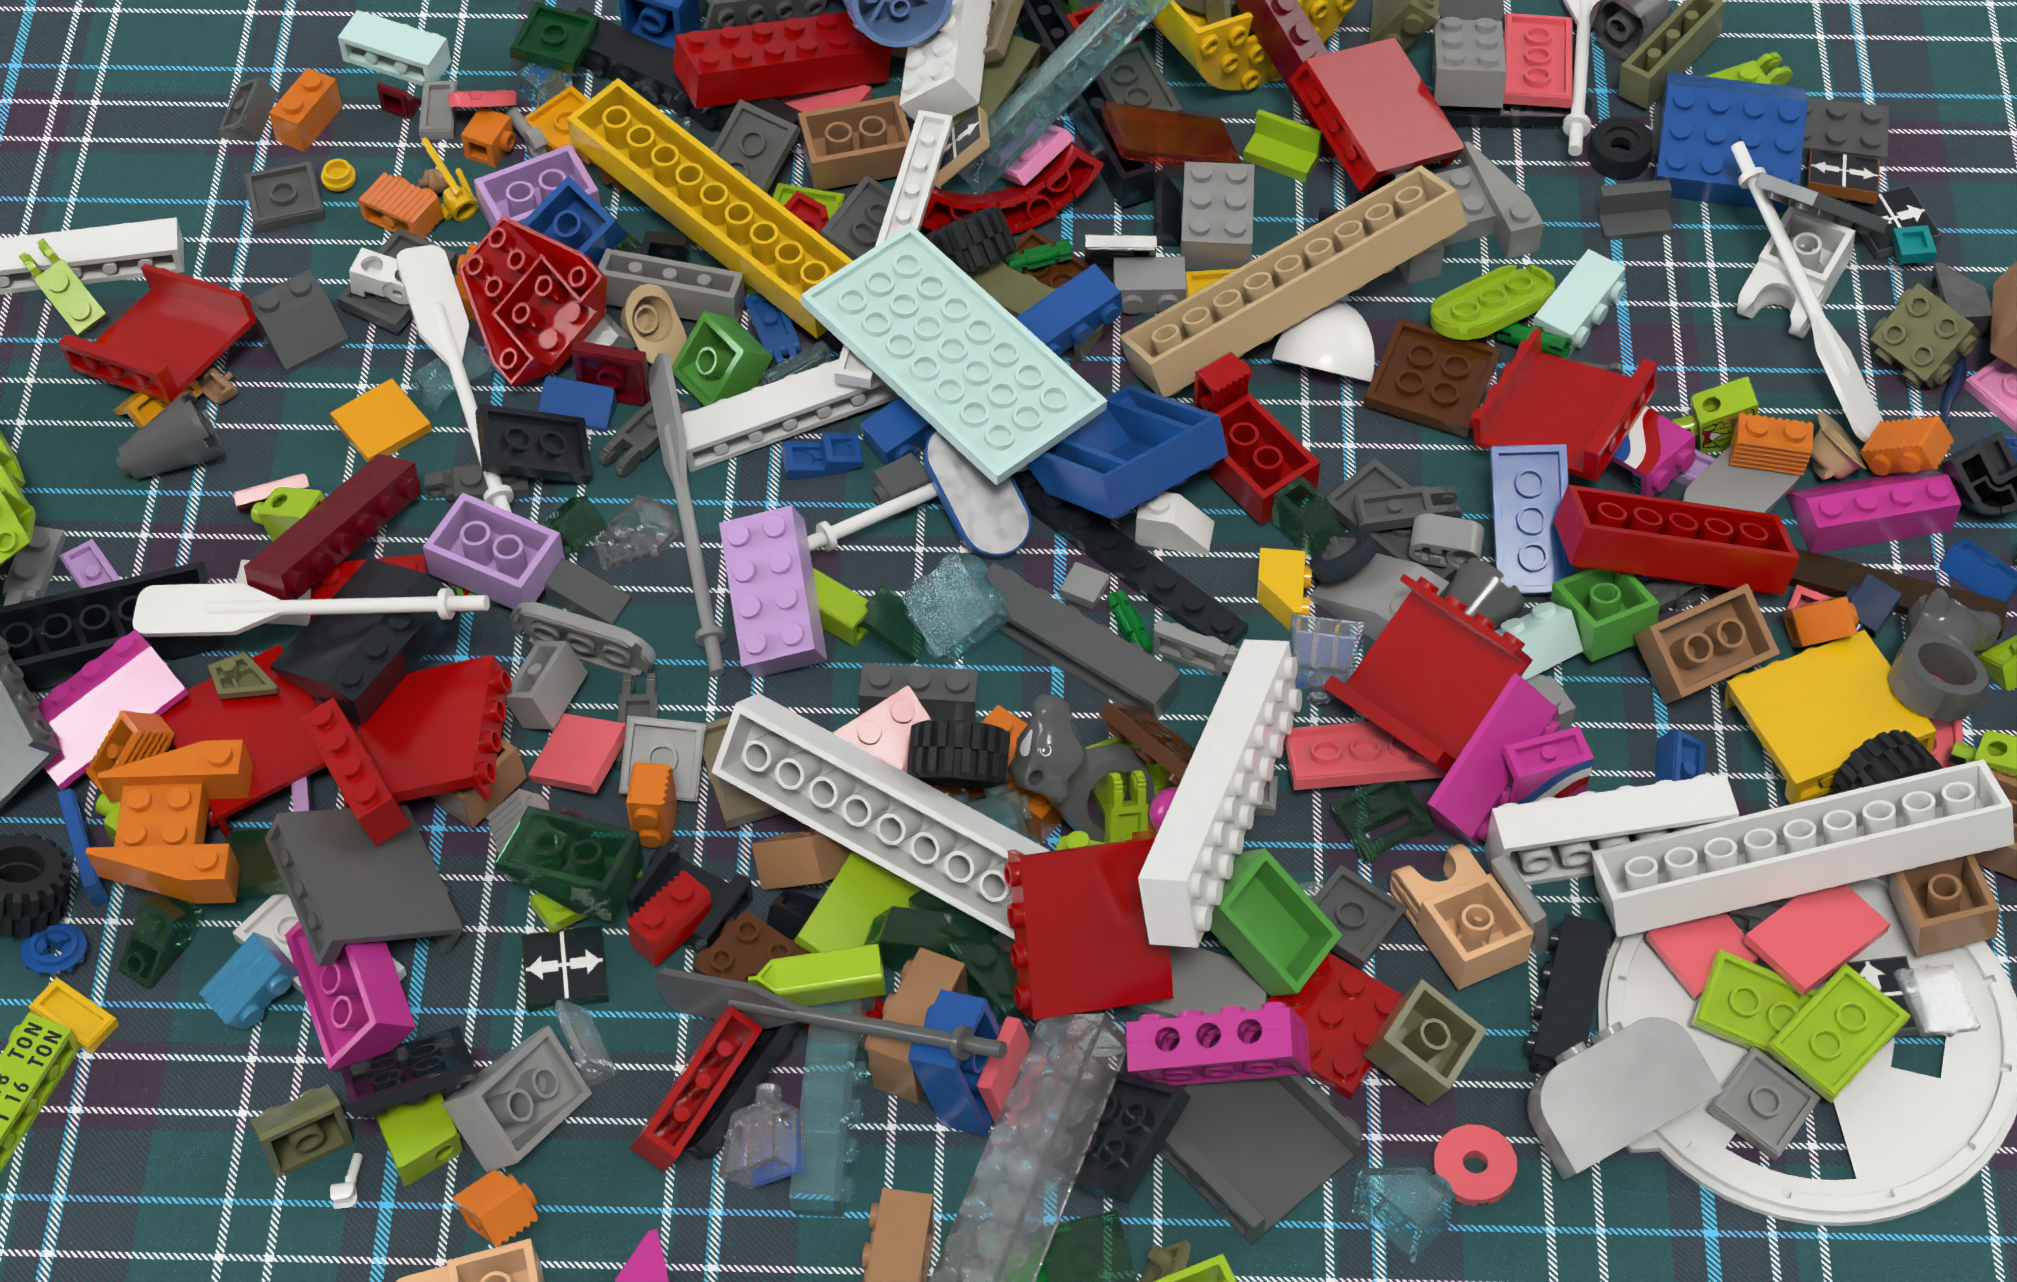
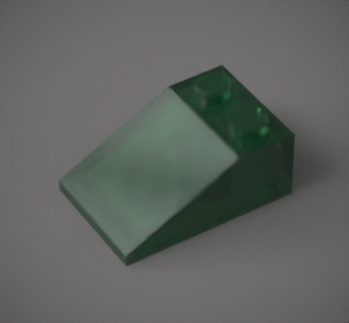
M528 806L495 862L496 869L569 910L611 922L615 919L644 865L639 831Z

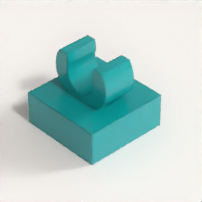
M1928 225L1893 228L1891 240L1899 267H1903L1904 264L1916 263L1919 266L1924 262L1935 260L1937 251Z

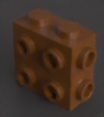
M745 909L736 920L731 919L725 924L720 937L710 948L705 947L699 952L694 961L693 968L696 974L749 983L748 977L757 976L770 960L808 954V952Z

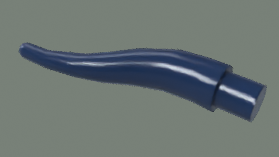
M1961 356L1952 366L1954 370L1943 395L1941 417L1946 428H1949L1951 425L1949 413L1952 403L1965 383L1967 364L1966 357Z

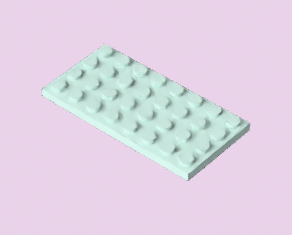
M911 224L801 294V305L996 486L1104 412L1107 408V400Z

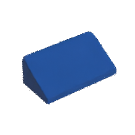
M546 376L538 412L582 417L585 419L586 429L607 432L617 407L616 391L612 387Z
M1964 538L1952 545L1940 564L1939 568L1943 572L1979 595L2009 602L2017 593V570L1968 538Z
M1676 728L1660 737L1657 741L1654 784L1662 780L1680 781L1693 779L1698 775L1704 774L1706 743Z

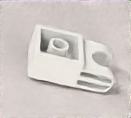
M1789 206L1781 219V223L1822 308L1852 258L1855 230ZM1771 236L1759 256L1758 263L1739 294L1737 314L1753 318L1765 306L1774 304L1784 306L1791 312V326L1788 333L1804 338L1812 326L1811 320Z

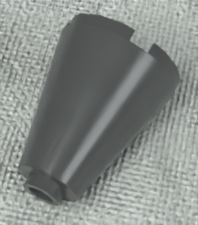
M190 390L179 395L118 447L120 455L115 457L126 477L132 475L137 480L218 459L225 455V452L219 448L222 446L221 440L204 409L196 411L192 403L198 399Z
M1470 558L1468 562L1465 560L1459 566L1444 597L1445 600L1447 595L1450 594L1468 607L1465 613L1472 618L1478 612L1496 625L1493 631L1498 630L1503 622L1518 615L1525 606L1524 597L1514 584L1508 588L1500 581L1504 576L1501 571L1477 558Z

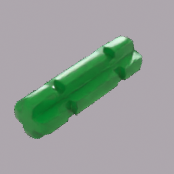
M1063 239L1055 241L1054 246L1048 243L1022 250L1023 254H1019L1018 251L1012 252L1004 258V263L1009 268L1018 272H1023L1022 268L1025 267L1028 271L1054 264L1056 259H1058V262L1070 260L1073 257V249L1069 240Z
M1121 589L1111 592L1107 596V605L1112 614H1116L1114 618L1126 640L1140 645L1149 654L1153 650V641L1148 632L1143 631L1145 626L1134 606L1129 604L1130 599L1127 593Z

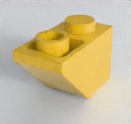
M1260 548L1256 600L1292 634H1300L1301 620H1309L1310 597H1303L1304 589L1311 588L1312 577L1311 567L1305 566L1306 551Z

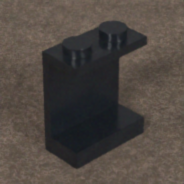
M670 837L662 849L658 848L652 854L648 862V868L640 879L635 878L630 883L625 895L629 917H633V912H639V907H645V902H650L651 897H656V892L662 891V886H668V881H674V876H680V871H686L711 893L712 908L693 934L681 944L699 954L705 947L710 948L715 943L729 920H736L753 901L751 879L738 872L730 883L680 858L678 843Z

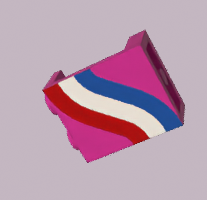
M1645 407L1612 458V461L1641 477V495L1653 497L1657 492L1665 490L1670 481L1682 471H1687L1693 465L1696 458L1695 434L1652 409Z
M1579 726L1504 745L1503 756L1514 779L1509 803L1524 804L1537 802L1546 797L1558 799L1577 796L1582 792H1586L1594 757Z

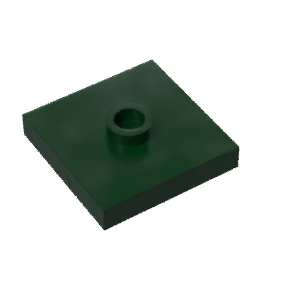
M535 2L509 49L510 57L574 74L600 27L599 19Z

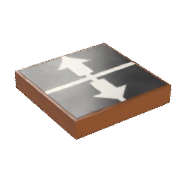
M1810 149L1806 188L1831 198L1876 204L1879 195L1880 160Z

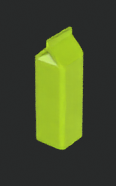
M813 568L822 628L851 646L856 647L876 624V604Z
M879 944L772 959L757 976L748 977L749 983L803 1006L886 995Z

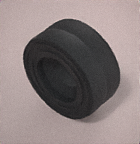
M1629 117L1607 118L1597 124L1591 134L1588 149L1589 162L1594 170L1604 177L1614 180L1636 178L1646 170L1650 163L1653 149L1652 134L1644 124ZM1622 145L1628 147L1629 151H1616L1612 146Z

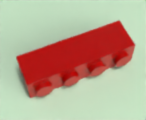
M334 697L299 718L355 817L375 846H378L411 825L353 725Z
M729 1005L708 1030L629 1148L664 1172L678 1158L763 1028Z

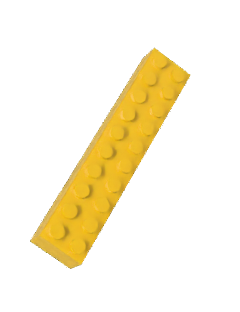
M619 78L567 118L571 143L575 148L729 270L744 273V281L815 338L818 339L828 330L801 305V294L851 263L852 259Z

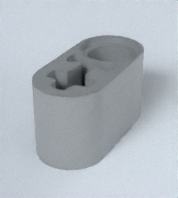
M1429 513L1421 514L1413 522L1409 555L1419 563L1458 569L1465 560L1468 562L1470 558L1481 560L1485 530L1481 524L1472 520Z

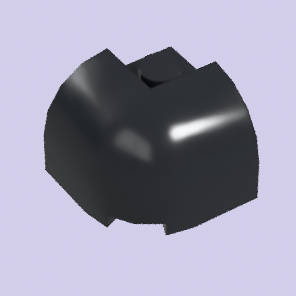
M2001 431L1995 432L1941 460L1940 467L1943 473L1950 476L1957 495L1966 509L1988 516H1997L2017 510V461Z

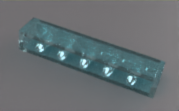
M875 996L813 1005L812 1007L866 1017L867 1011H873ZM809 1024L796 1135L802 1171L792 1175L789 1195L794 1215L845 1217L846 1202H853L855 1182L854 1177H849L850 1163H857L859 1141L858 1138H853L855 1124H861L863 1116L862 1099L857 1098L859 1086H865L867 1063L862 1061V1051L865 1048L868 1034Z

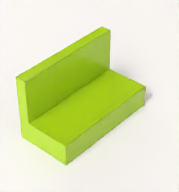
M1259 109L1256 113L1255 133L1243 151V160L1306 183L1320 160L1322 131Z

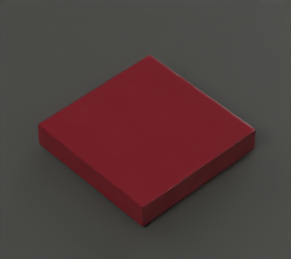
M575 340L572 347V356L577 381L614 388L618 403L644 407L651 400L646 352Z

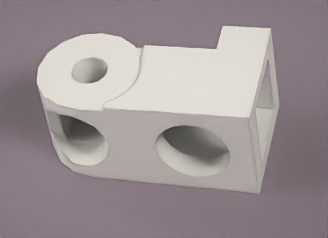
M362 247L349 270L351 293L365 297L367 292L378 296L388 297L398 304H409L396 265L397 259Z

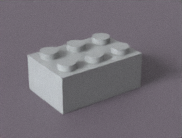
M1445 17L1438 20L1433 28L1431 67L1433 97L1439 106L1503 108L1506 60L1502 21H1495L1491 18L1461 20L1457 17Z
M1185 161L1180 256L1185 257V269H1238L1251 262L1255 164Z

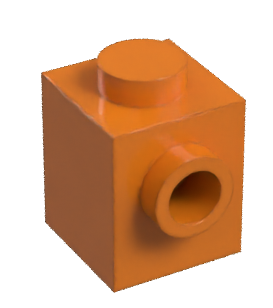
M480 107L461 133L465 158L496 168L506 152L512 150L516 141L511 116L505 115L500 111Z

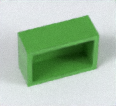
M1266 848L1244 851L1236 855L1233 862L1232 877L1230 880L1226 879L1223 886L1221 904L1215 905L1212 912L1210 930L1270 996L1298 994L1343 934Z

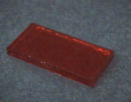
M1105 101L1100 110L1123 159L1184 167L1185 161L1243 164L1221 119Z

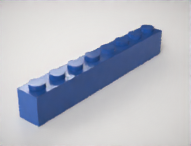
M1094 263L1015 318L1060 357L1064 351L1074 344H1081L1087 340L1091 333L1103 324H1110L1117 319L1123 311L1121 292ZM898 397L860 423L866 444L884 465L909 453L915 456L917 452L925 448L929 436L935 430L931 424L901 397Z

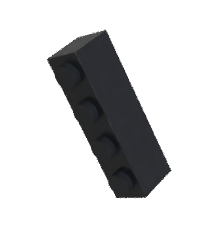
M1565 914L1562 927H1553L1548 950L1556 952L1554 962L1545 961L1540 985L1548 986L1546 997L1537 996L1532 1018L1533 1020L1540 1021L1538 1032L1530 1030L1524 1055L1532 1056L1529 1072L1544 1075L1558 1065L1554 1058L1582 1041L1587 1047L1612 932V924Z

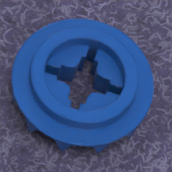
M58 923L52 926L47 925V930L41 933L32 932L30 936L26 937L21 947V957L26 969H32L38 977L49 973L55 978L59 971L65 970L71 973L73 965L84 963V953L88 951L87 940L84 933L71 924ZM48 945L52 949L55 948L57 951H62L61 955L55 956L53 953H48Z

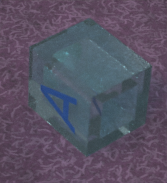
M529 63L517 71L521 96L536 109L569 86H573L571 78L573 74Z

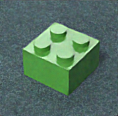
M1591 568L1552 583L1551 602L1572 610L1583 647L1582 652L1591 662L1636 645L1633 634L1658 623L1660 603L1631 573L1621 575L1609 570Z

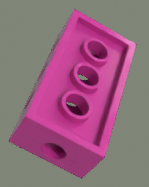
M1283 1002L1261 1004V1009L1245 1011V1008L1241 1006H1226L1220 1008V1013L1204 1015V1012L1201 1010H1185L1179 1012V1017L1165 1019L1160 1014H1144L1138 1017L1139 1021L1126 1022L1127 1068L1132 1076L1173 1086H1186L1311 1074L1308 1025L1290 1006L1286 1007V1004Z

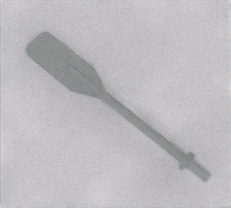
M659 353L649 371V390L664 467L675 490L701 629L696 631L695 640L697 645L705 647L709 673L711 676L717 677L725 673L720 643L725 641L726 634L724 628L716 626L688 484L686 437L669 354Z

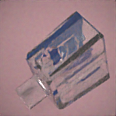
M1292 614L1289 642L1291 656L1296 657L1298 663L1295 684L1296 687L1308 688L1307 699L1309 702L1316 705H1324L1330 702L1331 693L1323 687L1331 675L1345 684L1351 677L1361 651L1365 623Z
M772 1083L759 1084L756 1089L755 1103L738 1109L731 1115L719 1169L720 1178L752 1190L804 1170L803 1114L799 1109L781 1101L782 1088Z

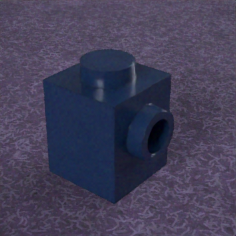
M1868 574L1859 588L1853 585L1846 594L1849 603L1852 602L1857 610L1859 619L1858 624L1855 625L1857 632L1865 630L1867 634L1875 638L1902 601V594L1871 574Z

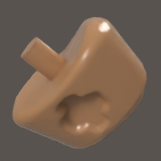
M439 169L425 170L423 179H418V186L429 188L436 194L444 193L449 187Z
M209 367L199 381L203 394L215 404L222 405L238 394L237 388L229 382L233 377L230 371L222 377L214 367Z

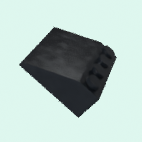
M368 558L331 599L437 596L441 588L448 587L423 572ZM455 611L454 617L449 620H442L438 612L316 615L270 665V668L278 675L324 703L334 697L345 715L362 726L458 618L459 612Z

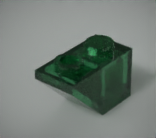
M1301 475L1274 494L1271 522L1302 550L1306 551L1311 558L1322 546L1330 541L1329 539L1332 536L1338 537L1345 533L1328 499Z
M162 894L142 899L117 971L148 989L154 988L190 945L202 909L188 901Z
M892 906L873 919L863 946L879 944L883 965L901 974L907 960H914L920 947L938 954L942 953L950 939V934L947 930L952 917L941 912Z

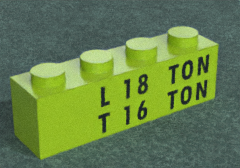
M30 1012L23 1022L12 1030L8 1045L0 1055V1173L80 1050L72 1029Z

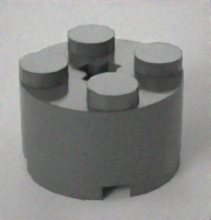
M1599 0L1591 10L1590 25L1591 29L1595 26L1599 35L1596 40L1604 51L1615 58L1627 59L1669 17L1672 7L1669 0Z

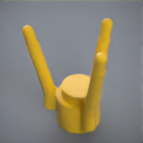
M422 138V143L449 185L442 196L444 205L440 203L444 219L450 220L453 217L456 221H465L471 218L477 211L478 201L472 194L462 169L457 168L455 171L461 185L460 187L428 138Z

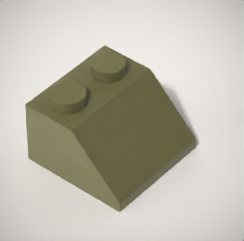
M329 1084L319 1089H309L303 1092L297 1099L282 1106L270 1107L264 1110L258 1117L250 1120L276 1179L354 1143L341 1105Z

